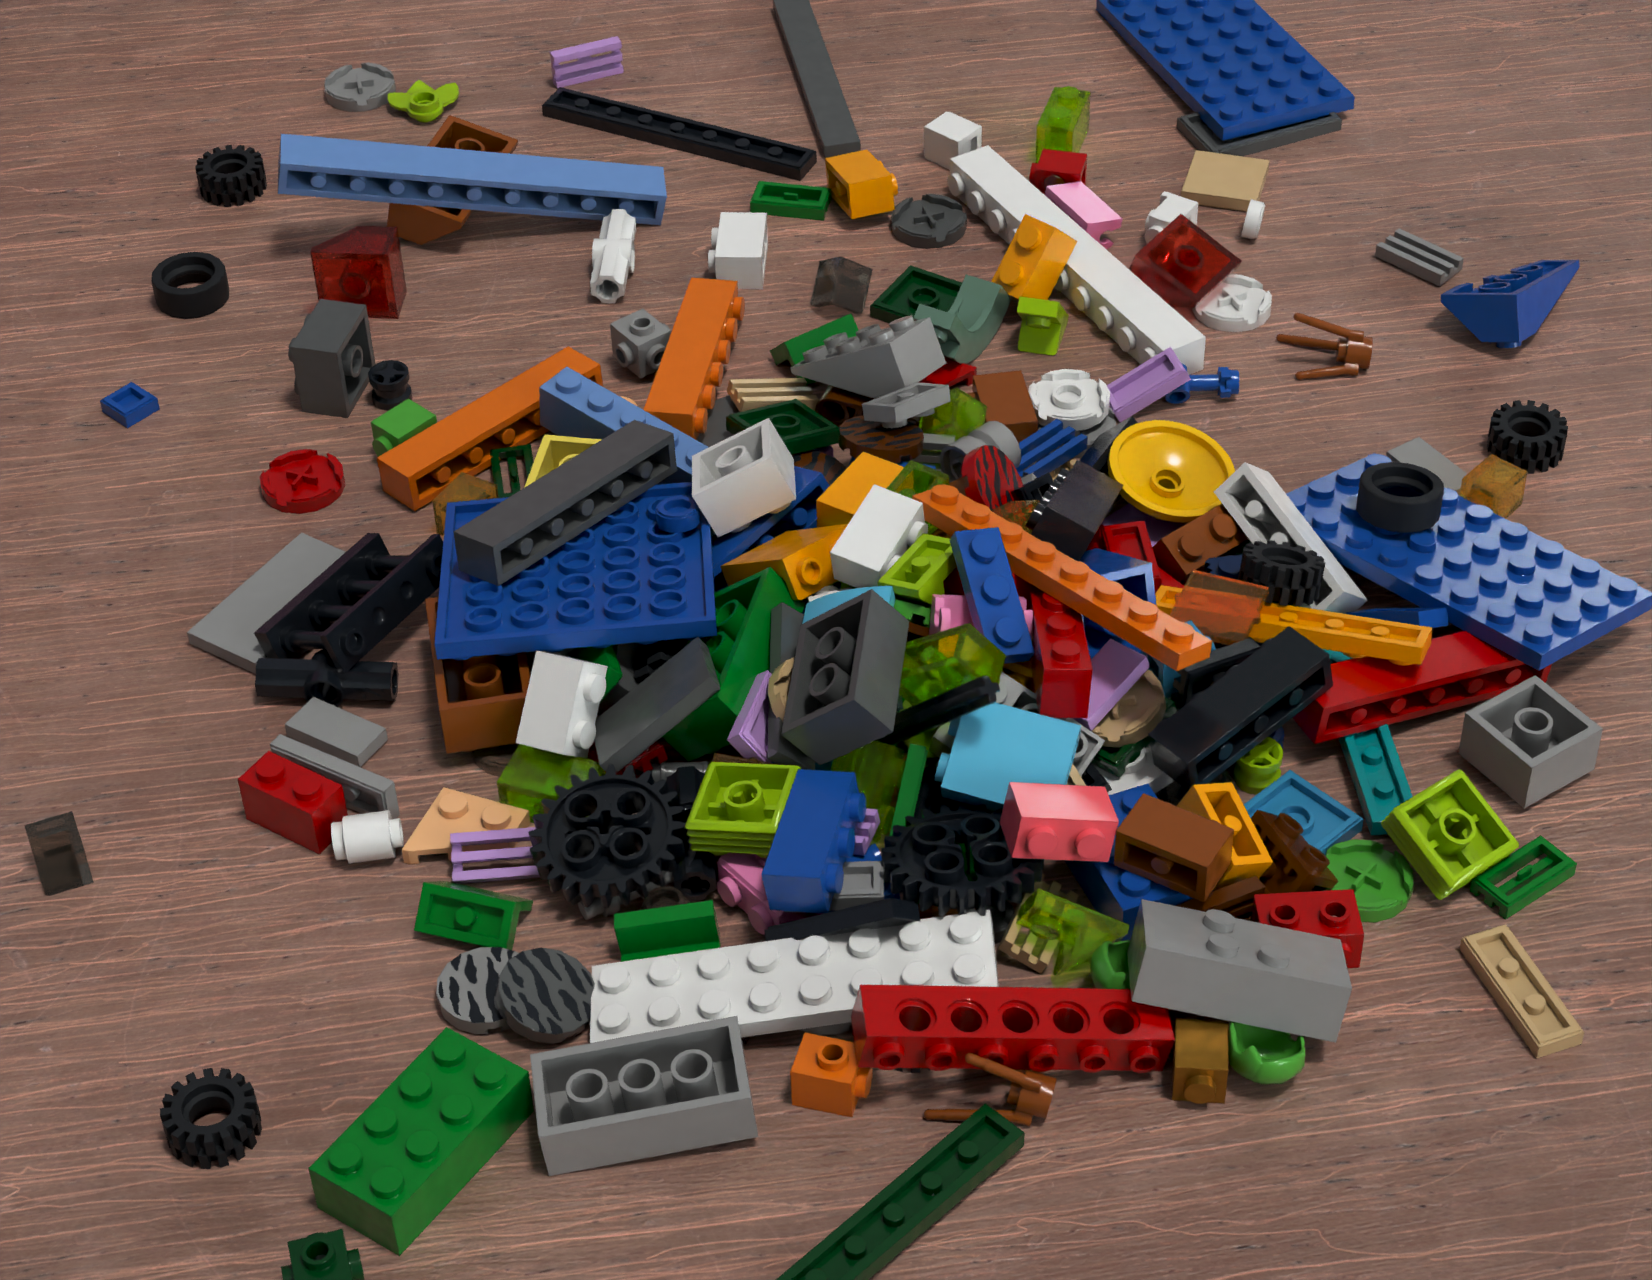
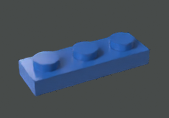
M999 527L955 531L950 539V544L985 666L1030 661L1035 651Z

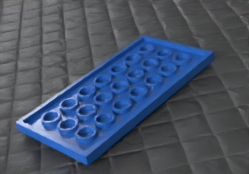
M1097 0L1096 2L1098 13L1195 113L1198 112L1200 114V118L1222 141L1326 116L1331 112L1338 113L1354 109L1355 96L1254 0Z
M1370 454L1363 459L1286 493L1341 565L1421 608L1446 607L1449 623L1467 631L1471 635L1538 671L1652 609V592L1638 586L1634 580L1621 577L1601 567L1598 562L1583 558L1565 549L1562 544L1547 540L1529 531L1523 524L1511 522L1493 513L1489 507L1477 505L1459 496L1455 490L1444 487L1440 519L1429 529L1421 532L1401 533L1387 531L1371 525L1363 520L1356 511L1361 474L1368 467L1379 463L1392 462L1389 457L1382 454Z

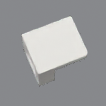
M945 112L924 126V157L949 170L950 158L982 147V126L954 113Z

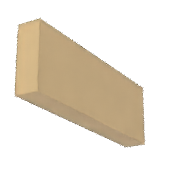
M1506 924L1461 938L1460 951L1536 1059L1582 1044L1584 1031Z

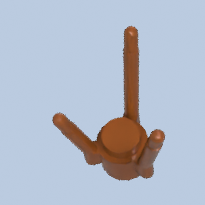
M1295 313L1293 317L1296 321L1345 338L1339 337L1338 342L1285 334H1278L1276 337L1279 342L1336 351V362H1343L1341 366L1299 371L1295 374L1298 380L1343 374L1358 376L1359 368L1369 369L1373 338L1364 336V331L1350 330L1311 316Z
M973 1053L966 1054L965 1061L1012 1081L1006 1103L1017 1105L1016 1109L995 1110L1010 1122L1028 1127L1031 1125L1033 1116L1046 1119L1057 1078L1046 1076L1044 1073L1033 1070L1012 1069ZM927 1109L924 1112V1117L928 1120L965 1121L978 1109Z

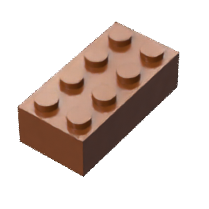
M438 597L426 598L425 603L446 753L470 752L481 748L518 744L516 743V738L530 680L526 652H520L513 656H500L497 654L474 656L467 660H454L451 658L437 660L434 643Z

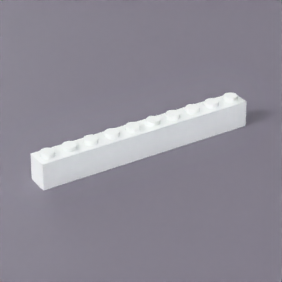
M987 145L950 158V175L947 177L950 192L957 196L970 208L973 214L980 217L994 233H997L1009 245L1025 214L1059 229L1077 241L1055 285V289L1061 291L1072 301L1078 310L1084 312L1095 322L1098 328L1119 344L1123 351L1130 354L1141 365L1171 347L1180 362L1187 367L1188 375L1203 370L1206 337L991 147Z

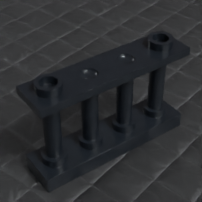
M367 533L254 632L266 657L298 659L308 649L327 650L338 673L345 674L439 588L443 541L440 535H431L410 555H390L379 533Z

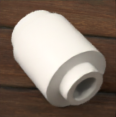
M390 810L343 816L342 821L331 823L332 845L336 861L347 859L348 863L352 864L395 858L396 848L404 847L400 818L392 819Z

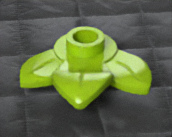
M417 80L407 93H388V103L397 110L408 112L411 118L419 122H431L442 114L445 106L454 103L458 99L459 89L457 84L453 82L434 90L424 82Z

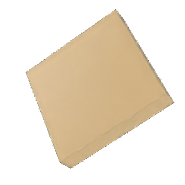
M1196 150L1181 191V197L1196 201L1198 205L1247 212L1251 199L1260 200L1269 172L1270 160Z

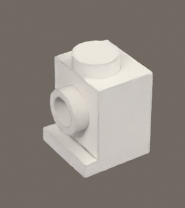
M1164 191L1160 197V205L1156 209H1152L1146 219L1145 241L1147 248L1175 257L1196 235L1198 202Z

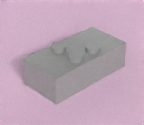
M1141 899L1127 951L1132 1002L1336 1043L1352 991L1341 939L1237 919L1222 910L1211 909L1203 912Z
M737 1016L530 1054L538 1138L549 1176L759 1137Z

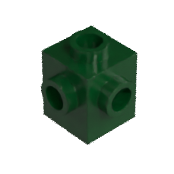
M343 1229L326 1233H314L305 1238L287 1242L291 1264L281 1266L283 1280H365L359 1250L356 1248L347 1251Z

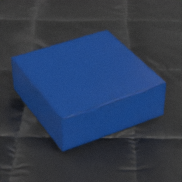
M133 382L100 400L102 412L126 428L133 426L160 409L157 397Z

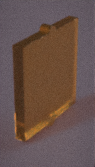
M1192 570L1182 592L1175 594V605L1169 616L1180 622L1191 620L1204 636H1209L1214 642L1231 645L1246 640L1254 624L1261 622L1260 612L1269 595V587Z

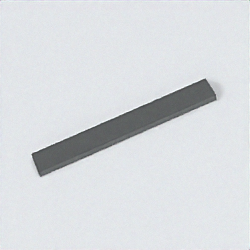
M773 0V9L824 157L861 151L858 133L809 0Z

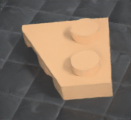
M443 787L402 848L404 863L419 864V855L448 853V859L451 861L452 845L450 843V833L528 828L530 825L529 810ZM518 842L462 846V852L515 848Z

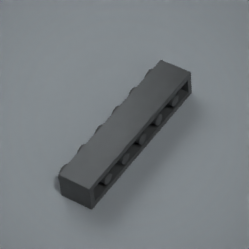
M633 420L455 530L453 533L459 571L499 586L677 471L673 433Z

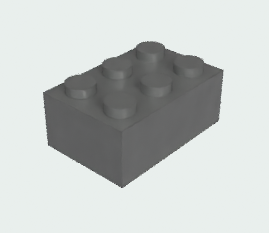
M871 589L800 626L781 735L820 766L840 756H845L874 740L881 739L887 734L892 733L894 729L909 620L874 590Z

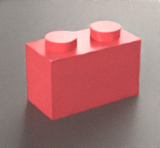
M1009 782L1000 819V825L1012 858L1090 862L1109 861L1119 823L1105 787Z

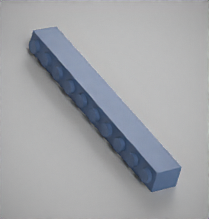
M281 134L278 194L603 221V217L611 213L612 209H625L630 216L636 218V223L661 225L667 198L664 168L658 166Z

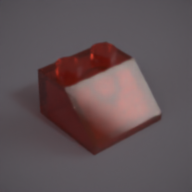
M1180 214L1135 255L1129 270L1172 308H1195L1240 266L1242 260L1184 215Z
M357 226L311 248L310 255L318 301L326 299L364 304L367 307L368 318H399L407 288L397 227Z

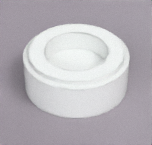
M1250 200L1241 237L1252 240L1257 238L1265 210L1264 202Z

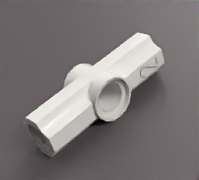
M612 209L608 216L603 217L600 236L593 240V272L590 281L591 295L596 296L600 299L601 303L613 304L619 297L624 296L628 273L634 272L636 218L630 216L625 209Z

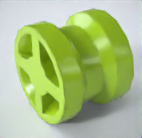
M1267 737L1237 760L1233 774L1235 784L1242 791L1257 795L1280 778V766L1283 759L1281 745L1275 739Z

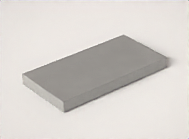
M300 533L187 632L189 644L256 674L258 658L267 657L254 632L346 551Z

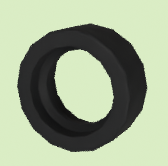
M187 252L177 254L159 263L152 272L151 282L156 304L163 313L171 317L182 319L199 318L214 313L223 307L229 298V284L225 266L219 258L209 253ZM204 282V284L192 288H177L187 283Z
M1400 462L1379 463L1368 467L1361 474L1356 511L1366 522L1387 531L1401 533L1421 532L1433 527L1440 519L1444 483L1436 474L1417 465Z

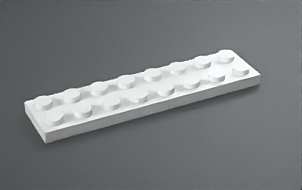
M990 909L986 910V916H981L975 911L962 915L954 914L920 919V921L909 922L905 925L877 929L863 928L855 932L829 936L814 935L801 940L785 938L592 966V978L595 986L591 996L590 1043L733 1016L738 1018L741 1038L852 1022L851 1014L860 984L999 987Z

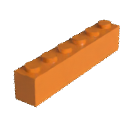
M705 278L690 279L643 409L695 440L698 439L699 433L706 432L708 422L707 410H713L715 387H720L722 384L723 364H728L730 359V342H735L737 338V320L742 321L744 317L745 300L744 297H738V281Z
M568 346L377 457L383 491L413 511L418 510L492 465L491 458H493V456L490 457V450L527 445L550 431L540 425L539 387L565 367L571 368L603 387L600 364Z

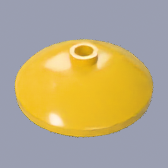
M1166 420L1145 421L1126 428L1114 440L1107 461L1110 478L1124 485L1120 494L1126 501L1149 516L1179 523L1191 522L1222 504L1214 491L1235 472L1229 455L1214 439L1194 427Z

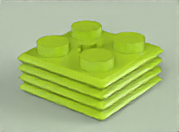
M711 762L706 769L685 824V828L688 829L687 836H690L689 843L692 844L690 849L693 851H709L713 855L748 853L767 858L795 776L801 767L796 765Z
M1460 769L1393 808V811L1381 822L1382 827L1439 900L1446 898L1465 886L1472 879L1510 856L1519 847L1515 837L1467 775Z

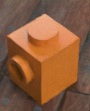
M805 1032L790 1071L792 1105L853 1117L859 1097L865 1099L868 1097L872 1083L873 1068H858L854 1042Z

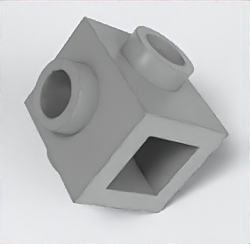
M640 309L610 323L613 357L617 359L622 367H627L640 379L656 372L671 334L670 328L666 324L659 322L644 309Z

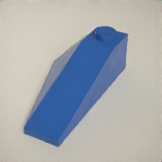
M1540 260L1511 269V274L1484 277L1483 285L1474 289L1473 283H1464L1441 294V303L1481 342H1496L1498 348L1521 346V341L1537 332L1580 268L1579 260Z

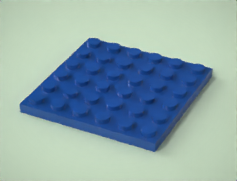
M692 482L654 485L499 586L459 571L453 532L509 497L447 502L434 643L437 660L450 658L454 660H467L474 656L497 654L500 656H513L520 652L536 650L560 652L567 648L590 646L593 648H606L614 644L626 643L653 644L661 640L672 639L693 641L696 637L702 639L707 636H717L710 524L701 510L700 524L690 531L681 533L666 532L661 530L656 522L655 508L662 500L673 496L693 498Z

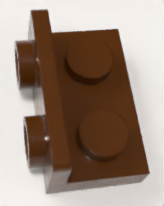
M1260 810L1255 812L1251 820L1273 861L1259 878L1265 886L1264 894L1309 892L1315 885L1329 889L1334 888L1338 883V879L1328 868L1330 864L1328 858L1320 850L1307 843L1301 835L1303 828L1295 819L1285 813H1280L1277 816Z

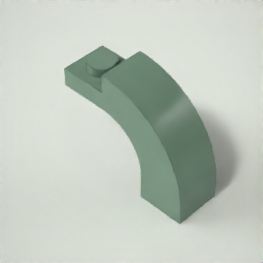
M965 275L956 299L948 312L919 304L913 319L916 321L930 317L944 358L958 363H969L975 360L992 341L1006 314L1011 298L1002 285Z

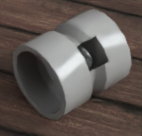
M988 421L970 432L967 436L959 438L942 449L940 466L948 483L962 477L961 468L964 457L970 451L983 445H993L1003 451L1015 468H1018L1021 462V449L1011 430L998 421Z

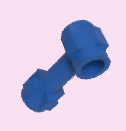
M1218 367L1217 374L1189 375L1191 380L1166 394L1165 399L1169 403L1180 404L1190 398V391H1217L1220 398H1230L1231 395L1239 393L1238 370H1231L1229 367Z

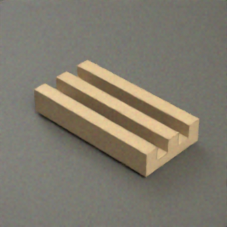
M804 378L729 379L727 393L740 412L794 399L799 400L815 411L816 404L819 401L816 395H812L813 390L811 387H806L807 382Z
M1043 873L1041 882H1034V893H1023L1022 902L1017 905L998 946L999 950L1040 974L1048 966L1079 896L1071 890L1067 895L1060 892L1062 885L1055 880L1050 885L1043 881L1045 877ZM1038 894L1044 899L1022 947H1019L1014 942L1034 898ZM1055 904L1059 906V909L1036 957L1031 953L1052 906Z

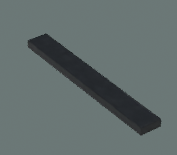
M559 87L542 105L543 116L799 181L804 178L817 162V152L812 149Z

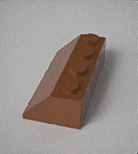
M449 115L427 146L512 154L518 145V140ZM390 203L386 232L422 245L461 229L473 210Z

